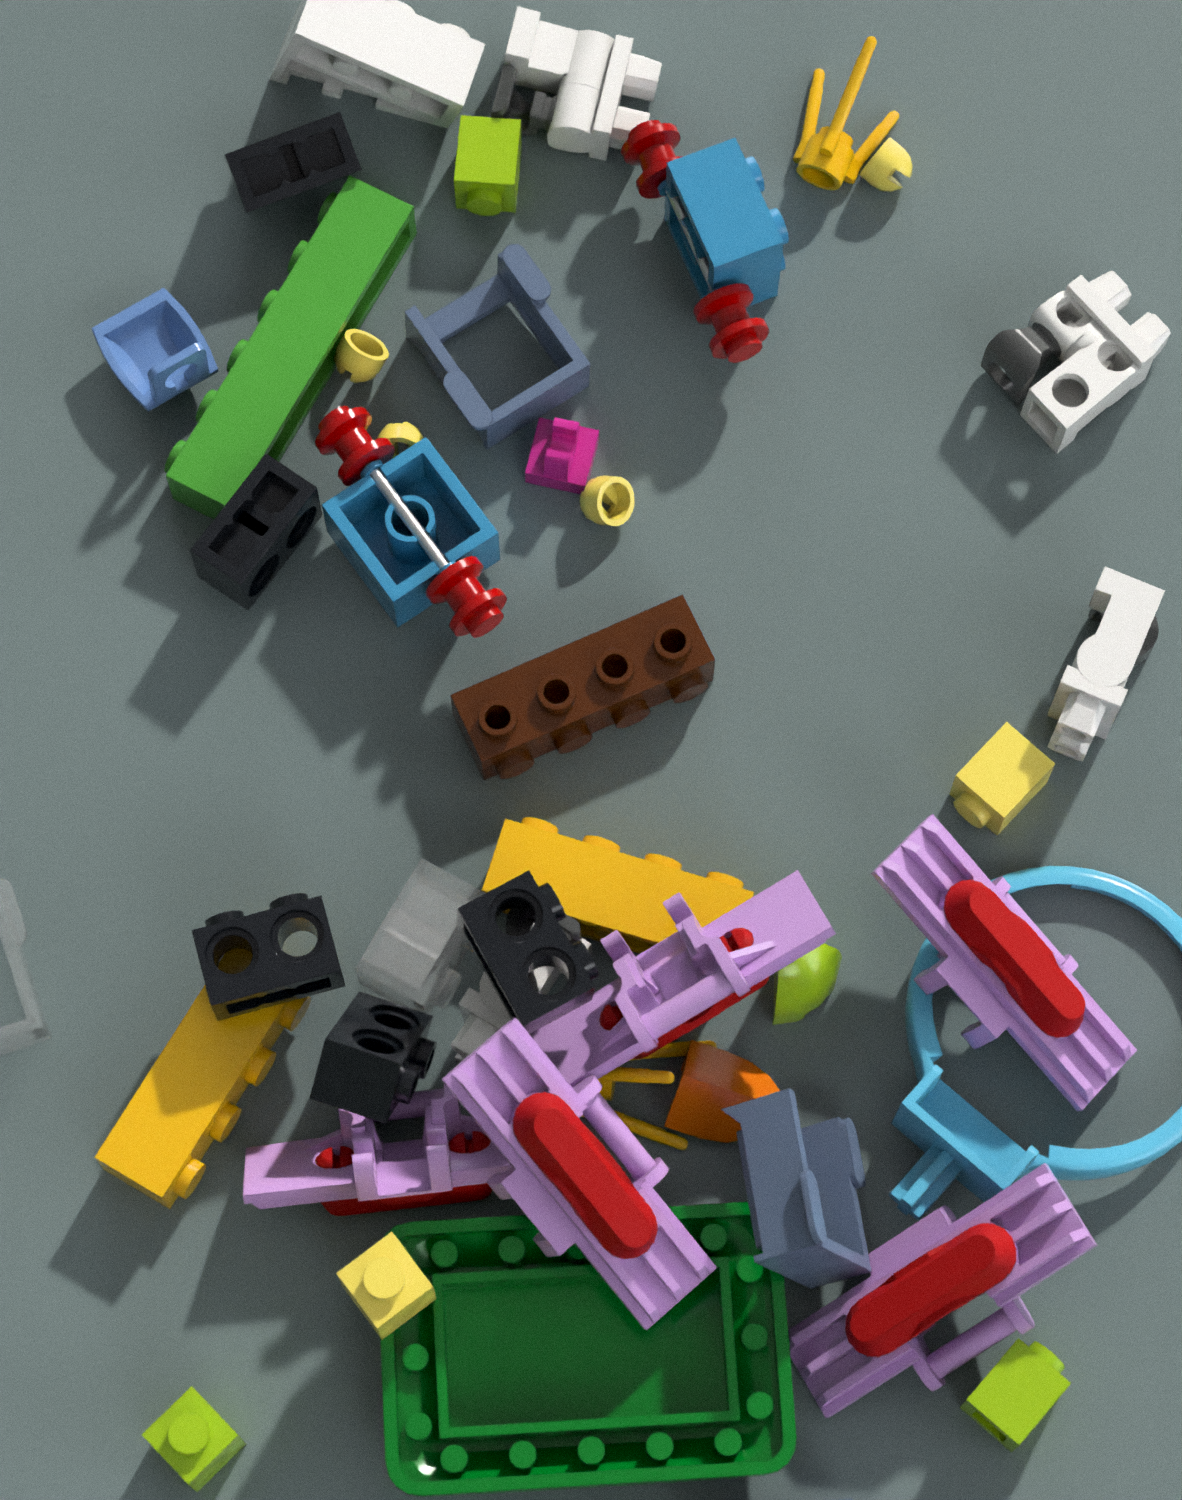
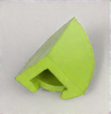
M822 944L775 972L772 1025L798 1022L805 1017V1014L818 1008L826 997L832 993L842 960V955L838 949Z

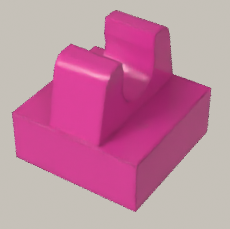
M539 417L525 470V483L581 494L590 479L599 443V430L582 427L580 422L557 417L554 420Z

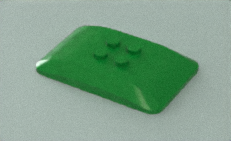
M732 1202L668 1206L717 1268L647 1331L642 1328L575 1244L568 1248L561 1256L547 1257L534 1242L533 1238L539 1231L526 1215L415 1221L396 1225L389 1230L384 1237L391 1232L394 1233L432 1284L437 1298L383 1340L380 1338L385 1463L388 1476L395 1486L411 1496L432 1497L766 1476L779 1472L792 1458L797 1439L784 1276L754 1262V1256L763 1252L756 1248L749 1203Z

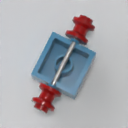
M658 120L645 121L635 126L628 133V139L621 148V154L627 164L641 166L643 173L638 177L636 187L643 198L654 199L665 196V222L701 299L695 305L693 313L699 324L713 325L716 335L709 342V349L713 357L717 359L728 358V361L731 363L750 359L761 351L763 347L762 342L767 338L769 328L764 319L750 318L746 308L778 296L780 272L786 268L783 245L789 242L784 219L777 208L768 209L761 194L765 190V185L759 165L753 156L744 157L736 138L686 156H676L674 149L679 144L681 138L677 127L674 124L661 123Z
M341 406L328 413L318 425L320 432L315 439V446L322 455L336 453L343 463L338 470V477L345 486L349 487L322 504L327 533L397 628L431 605L447 602L455 613L449 623V627L456 636L471 634L473 638H478L494 629L504 617L501 609L506 604L507 597L500 588L485 590L478 581V577L484 570L500 560L498 531L428 438H423L392 458L395 453V447L388 438L373 440L367 432L372 422V416L366 408L355 407L350 409L348 406Z

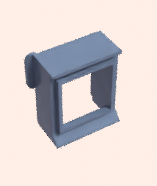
M518 244L508 245L497 255V275L424 319L415 305L404 311L406 338L416 345L442 382L445 391L456 407L483 440L487 450L589 387L590 363L547 304L546 300L551 294L549 282L527 251ZM511 302L558 370L491 411L442 343Z
M789 1088L721 1109L741 1124V1130L736 1133L756 1248L763 1252L754 1256V1262L810 1289L872 1272L856 1190L865 1187L866 1179L857 1131L853 1121L850 1118L841 1119L836 1117L801 1128L795 1092Z

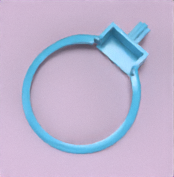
M1073 866L1034 867L1002 875L1011 885L1008 891L1009 894L1036 886L1061 884L1070 885V888L1104 894L1122 901L1155 922L1182 952V918L1157 897L1129 881L1097 870ZM927 938L925 939L912 967L905 1005L906 1035L909 1052L915 1068L917 1086L902 1101L891 1122L894 1127L925 1152L889 1193V1197L898 1204L897 1208L906 1216L910 1214L919 1221L955 1179L981 1201L985 1202L1044 1163L1049 1166L1057 1180L1086 1181L1103 1179L1124 1174L1147 1165L1166 1154L1182 1141L1181 1106L1168 1121L1155 1131L1123 1145L1095 1149L1066 1148L1049 1145L1046 1157L1038 1154L1039 1151L1032 1145L1027 1151L1022 1149L940 1079L943 1070L933 1064L934 1061L943 1056L933 1019V993L926 995L914 981V978L923 970L932 967L940 959L937 957L939 953Z

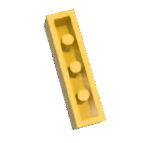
M524 817L521 823L505 818L482 887L483 895L529 870L538 887L547 882L550 884L560 900L565 914L580 923L582 937L601 942L602 938L618 930L631 951L639 954L678 931L675 927V922L662 903L678 892L685 899L701 927L706 926L754 897V892L743 889L744 883L733 876L720 872H708L706 877L682 871V865L672 858L653 853L646 854L644 859L619 852L620 846L608 839L586 835L580 841L558 834L559 829L555 825L533 817ZM507 909L502 913L508 914L510 909Z
M242 948L229 950L220 960L218 969L228 974L240 973L250 965L253 954ZM204 985L94 1158L103 1170L168 1209L172 1207L178 1196L187 1199L195 1190L205 1172L206 1165L200 1162L214 1139L222 1143L231 1133L241 1114V1108L236 1106L237 1102L249 1083L257 1087L267 1076L276 1058V1052L272 1051L271 1048L284 1028L293 1031L298 1026L310 1005L311 997H304L217 1021L210 1005L206 985Z

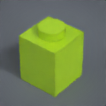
M460 115L454 173L456 208L467 209L471 213L481 216H494L500 212L516 213L522 155L520 119Z
M1018 1338L961 1405L960 1409L1012 1453L1069 1387L1071 1382L1060 1374L1065 1369V1366L1049 1349L1036 1341L1027 1346Z
M192 1386L141 1434L196 1492L246 1445L242 1438Z

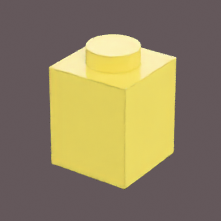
M1006 722L956 774L949 794L955 799L953 802L954 807L967 822L980 829L985 825L995 835H998L1048 782L1055 763Z
M393 1232L389 1233L336 1273L342 1287L382 1340L437 1299L432 1284Z

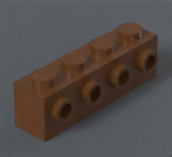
M682 594L450 695L452 712L483 780L499 775L500 779H509L530 769L535 763V758L557 749L559 754H565L581 748L593 738L592 733L612 724H615L616 728L620 729L640 722L650 714L649 708L670 699H673L674 703H683L697 697L708 688L707 683L713 681L715 658Z

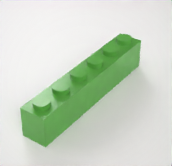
M350 175L339 193L333 191L327 196L319 211L317 219L318 228L309 242L302 240L293 251L287 268L289 275L280 290L276 291L273 289L264 298L257 316L259 324L248 341L241 339L234 347L227 363L228 374L218 391L214 389L208 391L201 401L196 414L197 425L187 441L179 440L172 448L165 464V473H167L166 479L174 500L215 519L265 454H268L278 462L281 460L336 369L334 357L343 335L349 329H360L415 238L417 230L414 206Z

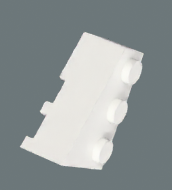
M302 0L291 19L269 80L287 85L291 74L324 83L322 88L323 95L341 99L343 90L346 89L378 98L375 104L378 110L448 128L465 104L485 44L470 38V35L458 26L438 24L416 14L409 5L398 0Z

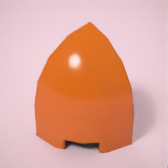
M691 1040L681 1067V1079L674 1098L671 1100L664 1127L700 1139L724 1143L738 1141L736 1132L741 1130V1124L721 1109L780 1090L772 1078L752 1062L728 1051Z

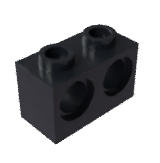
M340 112L224 155L246 213L362 170Z
M265 454L190 549L198 577L246 610H249L322 517L317 487L268 454Z
M528 870L459 907L457 923L510 1018H517L530 1034L591 1001L595 990L591 980L598 977L599 973L582 941L579 940L571 944L560 926L559 921L565 919L566 914L553 888L548 882L538 887ZM518 908L531 916L534 926L528 933L522 936H509L499 929L496 919L503 911ZM552 966L564 974L567 985L557 994L543 995L533 989L528 977L539 967Z
M305 893L286 895L272 901L269 904V910L244 916V912L239 910L219 913L205 921L206 927L192 930L210 1005L217 1021L346 986L322 896L309 899ZM307 931L318 938L313 950L306 955L291 956L282 950L285 940L295 932ZM242 948L253 954L250 965L240 973L228 974L218 969L221 957L229 950Z
M359 991L325 1038L310 1099L386 1124L399 1102L409 1105L419 1078L424 1080L428 1074L437 1042L427 1039L433 1015Z

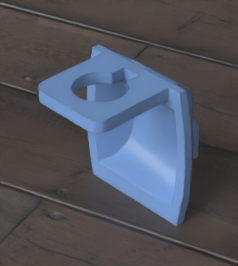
M165 288L158 290L91 328L100 351L112 372L134 399L148 412L219 372L211 350L196 323L184 307Z

